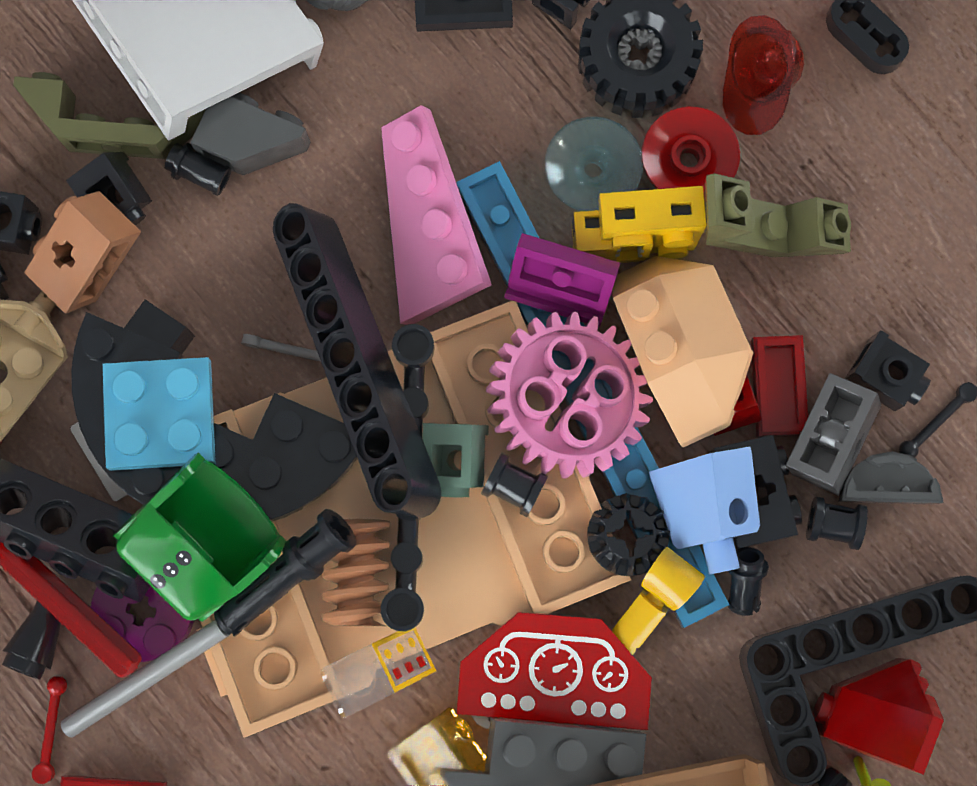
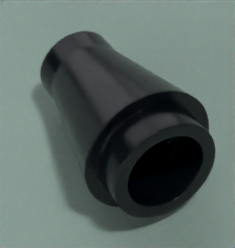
M36 601L33 610L2 650L7 653L2 665L26 676L41 680L45 669L51 670L61 623L38 601Z

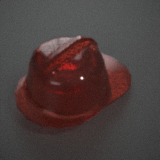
M766 15L751 16L741 22L732 35L729 47L722 105L727 120L735 130L746 135H762L775 127L784 115L790 90L801 78L805 65L804 52L800 43L793 37L792 32L786 30L778 20Z

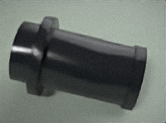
M176 143L170 150L164 166L166 170L171 172V178L178 180L182 177L211 191L216 196L222 193L231 175V167L224 166L195 152L190 143H186L184 146Z
M743 547L736 550L740 568L728 571L731 574L730 595L728 598L730 605H728V608L738 615L750 616L753 615V610L757 613L761 608L762 579L767 576L769 566L761 551L751 547Z

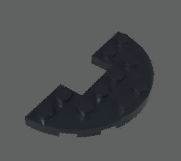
M86 312L74 347L71 369L72 396L79 427L90 451L102 469L123 491L144 505L182 466L112 471L106 468L103 364L182 359L183 355L174 349ZM274 393L253 440L214 423L216 463L214 465L244 488L272 522L302 510L304 506L319 498L328 489L333 488L357 460L355 450L343 422Z

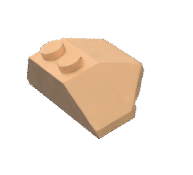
M654 256L618 274L612 289L613 300L646 381L680 445L684 448L729 427L735 412L733 410L741 393L750 366L753 351L714 265Z

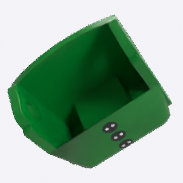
M199 452L170 477L162 488L113 535L118 540L117 552L120 557L181 617L192 621L198 619L200 622L210 617L225 602L240 594L265 572L281 554L286 542L279 535L267 514L250 494L228 474L207 461Z

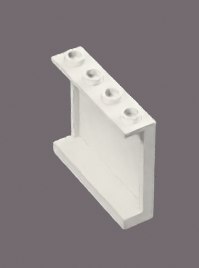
M72 0L168 141L185 133L188 117L301 61H304L310 70L315 68L324 44L318 25L312 19L306 18L296 4V0Z

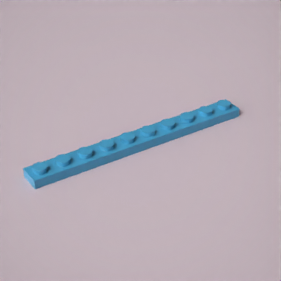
M499 161L457 181L456 184L474 224L506 286H508L521 234L524 233L537 238L539 236ZM517 302L526 325L537 317L546 327V320L552 314L551 312ZM559 315L563 325H565L567 317ZM553 350L552 358L554 363L559 368L571 370L569 357L561 351ZM592 359L586 360L579 376L566 387L567 394L564 399L568 406L574 402L572 400L574 392L593 368L594 362ZM595 379L597 393L601 397L612 399L610 385L604 380ZM575 420L586 440L587 431L585 426L580 421ZM642 436L641 441L635 445L625 443L630 454L620 461L611 456L613 466L602 473L614 497L625 493L647 497L650 502L661 510L649 471L659 469ZM626 513V520L636 539L650 535V532L634 529L632 521L629 520V513ZM669 536L668 547L705 575L704 581L689 600L679 609L673 611L681 627L685 628L730 604L715 575H709L706 559L700 546L677 549Z

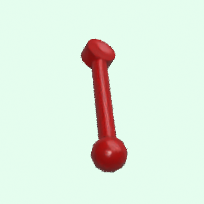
M53 676L47 683L50 700L40 763L32 770V778L38 784H45L51 781L55 775V770L50 764L60 697L67 689V682L61 676Z

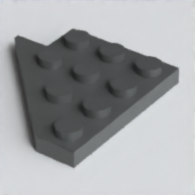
M491 718L485 771L441 767L440 776L448 786H587L642 774L647 734L631 730Z

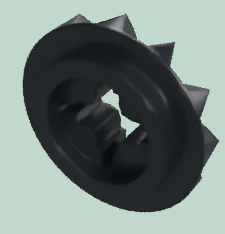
M628 493L605 500L600 505L602 509L596 510L593 513L588 525L587 539L593 557L603 568L620 576H637L648 572L660 553L668 547L669 533L671 531L667 528L663 516L664 512L650 502L647 497L630 495ZM626 513H629V520L632 521L634 529L650 532V535H645L643 538L635 541L632 557H629V548H626L624 540L616 539V537H607V534H613L615 531L623 528Z

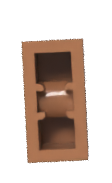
M100 191L81 197L71 196L59 205L54 213L56 221L48 234L35 244L32 250L35 256L24 272L65 314L98 300L141 233Z

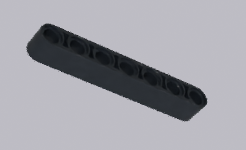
M289 203L279 210L274 219V239L373 501L383 512L421 518L429 516L436 510L441 499L440 482L339 228L333 218L300 204Z

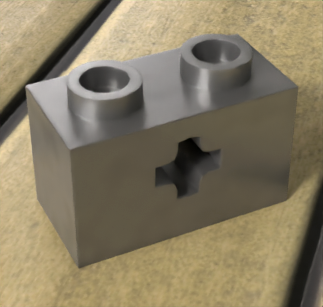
M829 373L787 461L786 466L791 474L839 496L844 482L880 410L881 402L878 393Z

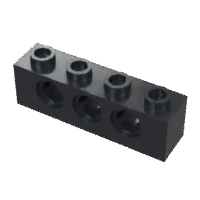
M0 458V542L4 543L9 551L21 558L31 559L34 556L48 562L56 572L67 578L76 579L77 576L94 582L108 596L116 599H122L123 596L141 602L150 585L120 557L117 552L118 540L113 536L133 514ZM23 508V510L17 514L6 515L9 511L13 509ZM60 527L69 528L61 534H50L53 530ZM102 547H115L107 554H95Z

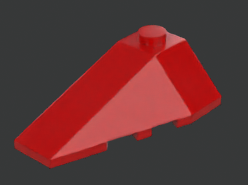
M896 658L832 685L829 693L822 692L812 713L817 723L819 736L868 757L924 775L944 718L935 697L925 694L929 683L926 678L919 676L922 670L920 663L904 658Z

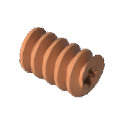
M344 519L351 527L357 542L356 546L348 553L341 551L330 560L338 563L337 567L323 572V578L337 584L338 587L322 593L324 601L337 605V609L322 614V621L334 626H386L373 620V616L381 614L382 602L374 600V595L389 590V584L375 579L374 574L389 569V563L375 558V553L389 548L390 542L375 537V532L390 527V521L379 519Z

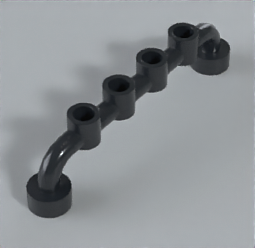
M408 324L401 327L395 333L392 340V349L397 361L404 366L403 392L422 437L423 418L426 417L429 411L428 398L424 393L425 365L432 359L435 346L433 337L428 329L418 324ZM396 514L398 517L397 546L394 547L391 553V563L396 569L395 589L384 597L381 604V616L386 625L391 629L409 631L417 627L424 616V603L416 593L417 571L423 564V554L418 548V527L421 517Z

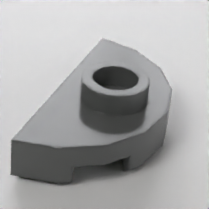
M893 451L871 455L852 467L844 482L838 501L899 504L944 503L940 484L936 478L932 477L927 468L917 462V459L913 456Z

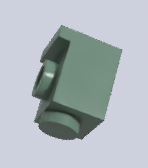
M423 423L422 440L440 482L441 497H469L470 488L484 487L485 435L489 434V425ZM458 451H462L461 470L454 464V456Z

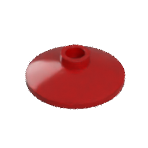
M680 107L666 112L651 125L642 145V164L647 178L656 189L703 186L704 193L707 175L715 173L732 178L735 177L740 164V146L732 127L715 112L701 107ZM684 153H691L696 157L697 164L693 167H687L681 163L680 156Z

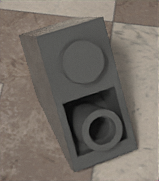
M239 92L206 108L190 143L197 153L224 166L231 167L233 172L246 175L307 152L311 142L306 128L302 127L303 122L299 118L281 110H277L274 115L259 109L258 102Z

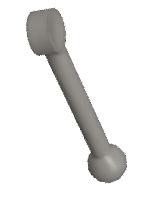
M243 334L242 345L321 362L315 350L262 339L251 334Z

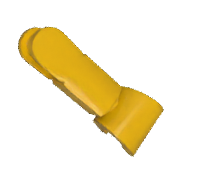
M666 547L646 574L641 584L644 589L616 623L612 632L633 655L636 649L640 648L663 619L669 608L675 611L689 600L704 581L705 575L669 547Z

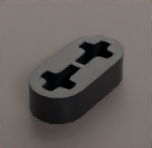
M834 0L826 17L827 28L832 36L873 73L888 74L896 70L907 56L909 50L908 37L903 30L871 0ZM852 9L856 10L859 13L856 22L853 20L847 24L842 22L840 18L844 12L848 13ZM887 42L891 43L894 48L890 54H885L882 58L876 54L875 51L879 45L882 46Z

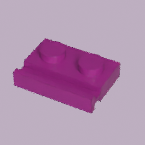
M522 233L516 248L504 298L547 312H557L558 315L567 318L573 312H577L580 322L586 324L595 316L598 317V327L600 328L620 263Z

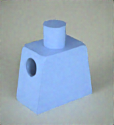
M744 447L709 453L649 471L660 508L664 512L663 516L667 528L671 531L669 534L673 545L677 549L702 545L709 575L739 569L740 566L733 537L758 532L760 527L751 448Z

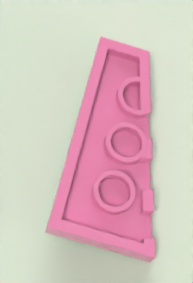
M422 105L381 127L400 324L404 325L415 324L492 285L432 112Z

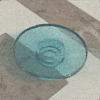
M584 117L566 124L552 138L545 156V174L553 193L563 203L578 211L599 210L598 199L600 193L636 191L643 173V157L635 137L624 126L603 117ZM594 163L601 168L602 173L597 177H590L584 172V167L587 164Z

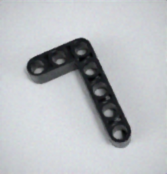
M970 575L944 578L748 640L740 651V667L771 764L776 773L793 784L807 786L819 781L824 775L827 766L826 754L800 675L977 621V578ZM958 585L967 591L970 600L968 608L963 613H959L951 604V593ZM909 600L914 601L921 609V621L915 628L907 626L902 619L903 606ZM860 615L868 617L874 628L872 638L864 644L855 638L852 629L854 621ZM813 629L823 635L826 643L825 651L816 659L809 657L803 646L805 636ZM765 644L775 650L778 659L776 667L768 674H762L754 664L755 652ZM786 695L793 703V715L789 721L778 724L771 716L770 707L776 697ZM804 746L809 752V765L805 771L793 774L787 766L788 754L793 748Z

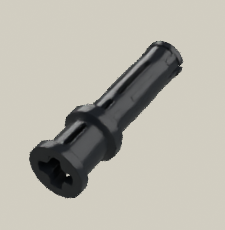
M325 509L317 516V523L301 537L293 536L285 542L282 550L283 554L240 594L225 602L214 612L217 624L225 633L237 636L250 622L264 613L302 580H315L324 572V565L341 551L348 553L356 546L357 541L351 527L333 510Z

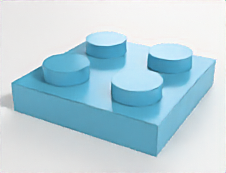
M209 357L103 364L105 457L108 470L183 466L198 452L207 461L216 464L212 370Z

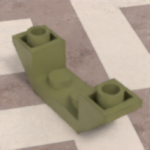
M35 72L32 73L31 78L14 76L13 86L69 152L102 154L104 152L124 151L130 157L166 159L176 143L183 145L194 136L206 111L204 109L188 117L185 133L168 141L158 125L156 126L152 121L143 118L128 117L124 119V123L105 122V119L98 115L81 113L77 114L75 119H73L76 96L65 81L55 74Z
M715 173L706 176L704 190L707 224L705 228L706 245L768 257L834 255L851 252V221L848 214V204L815 197L784 206L751 198L749 181Z

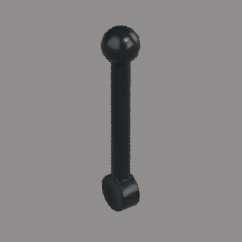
M970 382L960 385L956 390V397L911 441L906 440L900 444L899 453L911 455L915 458L918 455L919 447L963 403H970L977 398L976 385Z

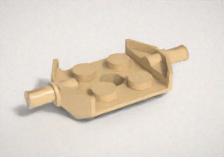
M43 291L40 292L34 301L29 303L25 301L0 300V369L8 373L6 379L0 383V442L68 358L65 345L51 323L49 313L56 304Z

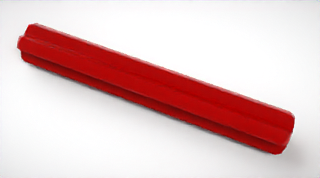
M0 542V566L116 676L125 678L138 669V665L142 660L141 653L40 559L34 556L31 559L21 558L9 551L4 543Z

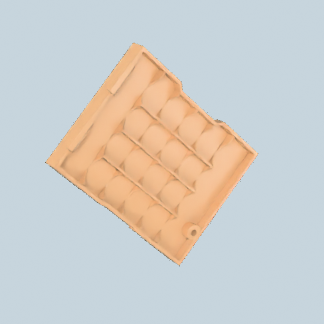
M509 301L430 332L434 340L435 350L432 359L425 365L424 393L428 398L429 411L426 417L423 418V423L489 425V434L485 435L484 486L501 453L509 456L510 463L536 476L541 473V458L536 457L524 465L522 460L526 449L522 445L510 451L506 449L509 441L513 438L510 431L496 433L494 430L504 420L503 414H491L487 410L494 402L500 400L499 396L486 392V387L491 382L501 380L489 372L490 367L495 361L505 362L498 354L499 349L504 343L515 346L511 336L518 328L528 333L524 319L515 301ZM393 349L387 352L401 387L404 389V366L395 358ZM327 377L285 394L278 393L280 396L344 423ZM527 390L525 392L527 404L534 410L544 411L545 402L543 397L535 391ZM273 396L234 411L230 409L214 416V423L253 440ZM560 406L545 423V429L549 432L553 430L562 412ZM458 451L454 456V464L460 470L462 451ZM357 458L349 471L333 488L328 489L319 498L304 506L302 510L272 523L279 535L288 541L293 536L301 537L317 523V516L325 509L333 510L343 519H379L390 521V527L375 532V537L390 542L389 548L375 553V558L389 563V569L374 574L375 579L389 584V590L374 595V600L382 602L384 597L395 589L396 569L391 563V553L394 547L397 546L398 517L396 514L383 512L376 506ZM555 464L545 474L548 476L528 517L520 514L519 507L493 494L486 497L481 494L484 487L470 488L469 497H441L436 510L429 516L419 520L418 548L423 554V564L417 571L416 593L424 603V616L416 630L426 650L491 623L502 627L518 612L549 614L631 580L630 576H620L603 568L590 551L587 539L589 521L593 513L602 510L589 477L583 478L579 473L577 465H575L573 474L566 479L561 477L559 464ZM607 534V537H613V535ZM333 561L327 562L324 565V571L337 567L338 563ZM322 573L315 580H302L264 613L250 622L237 636L230 634V636L204 653L220 696L228 695L243 738L368 688L377 670L383 668L372 643L398 631L388 627L383 621L381 614L373 616V620L386 626H334L323 622L322 614L337 609V605L324 601L322 593L337 588L338 585L325 580ZM214 613L201 622L202 628L215 620ZM413 630L377 647L386 666L423 651ZM410 637L414 639L415 647L409 645L408 639ZM397 643L403 646V653L398 652L396 648ZM385 649L390 650L392 654L390 659L386 658L384 654Z

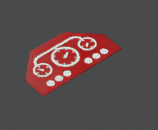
M518 612L460 661L457 714L648 730L652 677L602 619Z

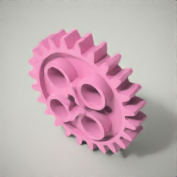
M553 312L546 320V327L536 317L527 325L528 333L520 328L513 333L511 339L515 346L504 343L499 349L498 354L505 362L495 361L490 367L489 372L501 380L491 382L486 387V392L499 396L500 400L494 402L487 410L491 414H503L504 418L494 430L496 433L507 431L512 433L513 438L506 447L508 451L520 445L526 449L522 460L524 465L536 457L541 458V473L543 474L548 473L555 464H559L560 474L564 479L573 474L575 465H577L579 473L583 478L588 477L594 472V463L603 472L613 466L611 456L620 461L630 454L625 443L635 445L641 441L642 436L634 427H643L650 421L646 414L638 410L652 403L653 397L639 392V389L645 386L647 381L644 375H636L634 369L640 365L637 357L628 359L625 354L631 346L630 339L617 345L613 342L616 327H610L603 334L598 332V317L595 316L585 326H580L579 315L577 312H573L567 318L565 325H563L557 312ZM553 350L561 351L569 357L571 370L559 368L554 363L552 358ZM592 359L594 366L572 396L574 402L561 412L551 432L547 431L545 423L566 396V387L579 376L586 360ZM595 379L604 380L610 385L612 399H606L597 393ZM527 390L535 391L543 397L545 402L544 411L534 410L527 404L525 399V392ZM569 419L578 420L585 426L587 431L586 441L578 440L570 433L568 429Z

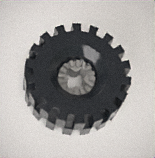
M606 0L605 5H602L599 1L594 5L591 10L590 19L586 17L582 26L578 50L579 74H584L583 85L587 92L592 89L596 92L595 101L603 107L606 101L613 104L611 112L620 116L622 115L623 108L632 110L631 118H642L644 110H651L653 117L662 114L664 106L667 104L673 108L680 102L682 94L688 93L701 62L703 40H698L701 27L698 20L690 22L692 10L686 3L679 9L675 6L676 0ZM635 45L639 50L647 47L650 50L647 55V62L644 65L638 59L634 61L628 60L631 53L630 46Z

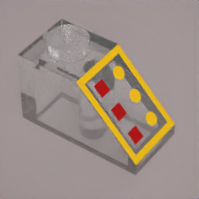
M415 627L412 630L398 631L323 667L319 672L343 719L436 672V669Z

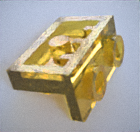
M451 707L445 709L386 753L408 786H448L440 776L441 767L485 771L486 755L474 740L469 724L463 718L457 716Z

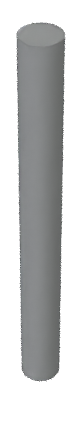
M216 620L212 621L61 721L62 731L66 736L73 738L230 635L220 628Z

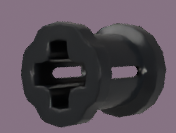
M501 453L481 494L486 497L493 494L519 507L520 514L528 517L548 476L543 473L536 476L510 463L509 456Z
M814 497L808 516L806 539L817 541L818 538L844 542L848 543L850 549L859 550L867 527V506L858 504L854 509L825 503L824 498Z

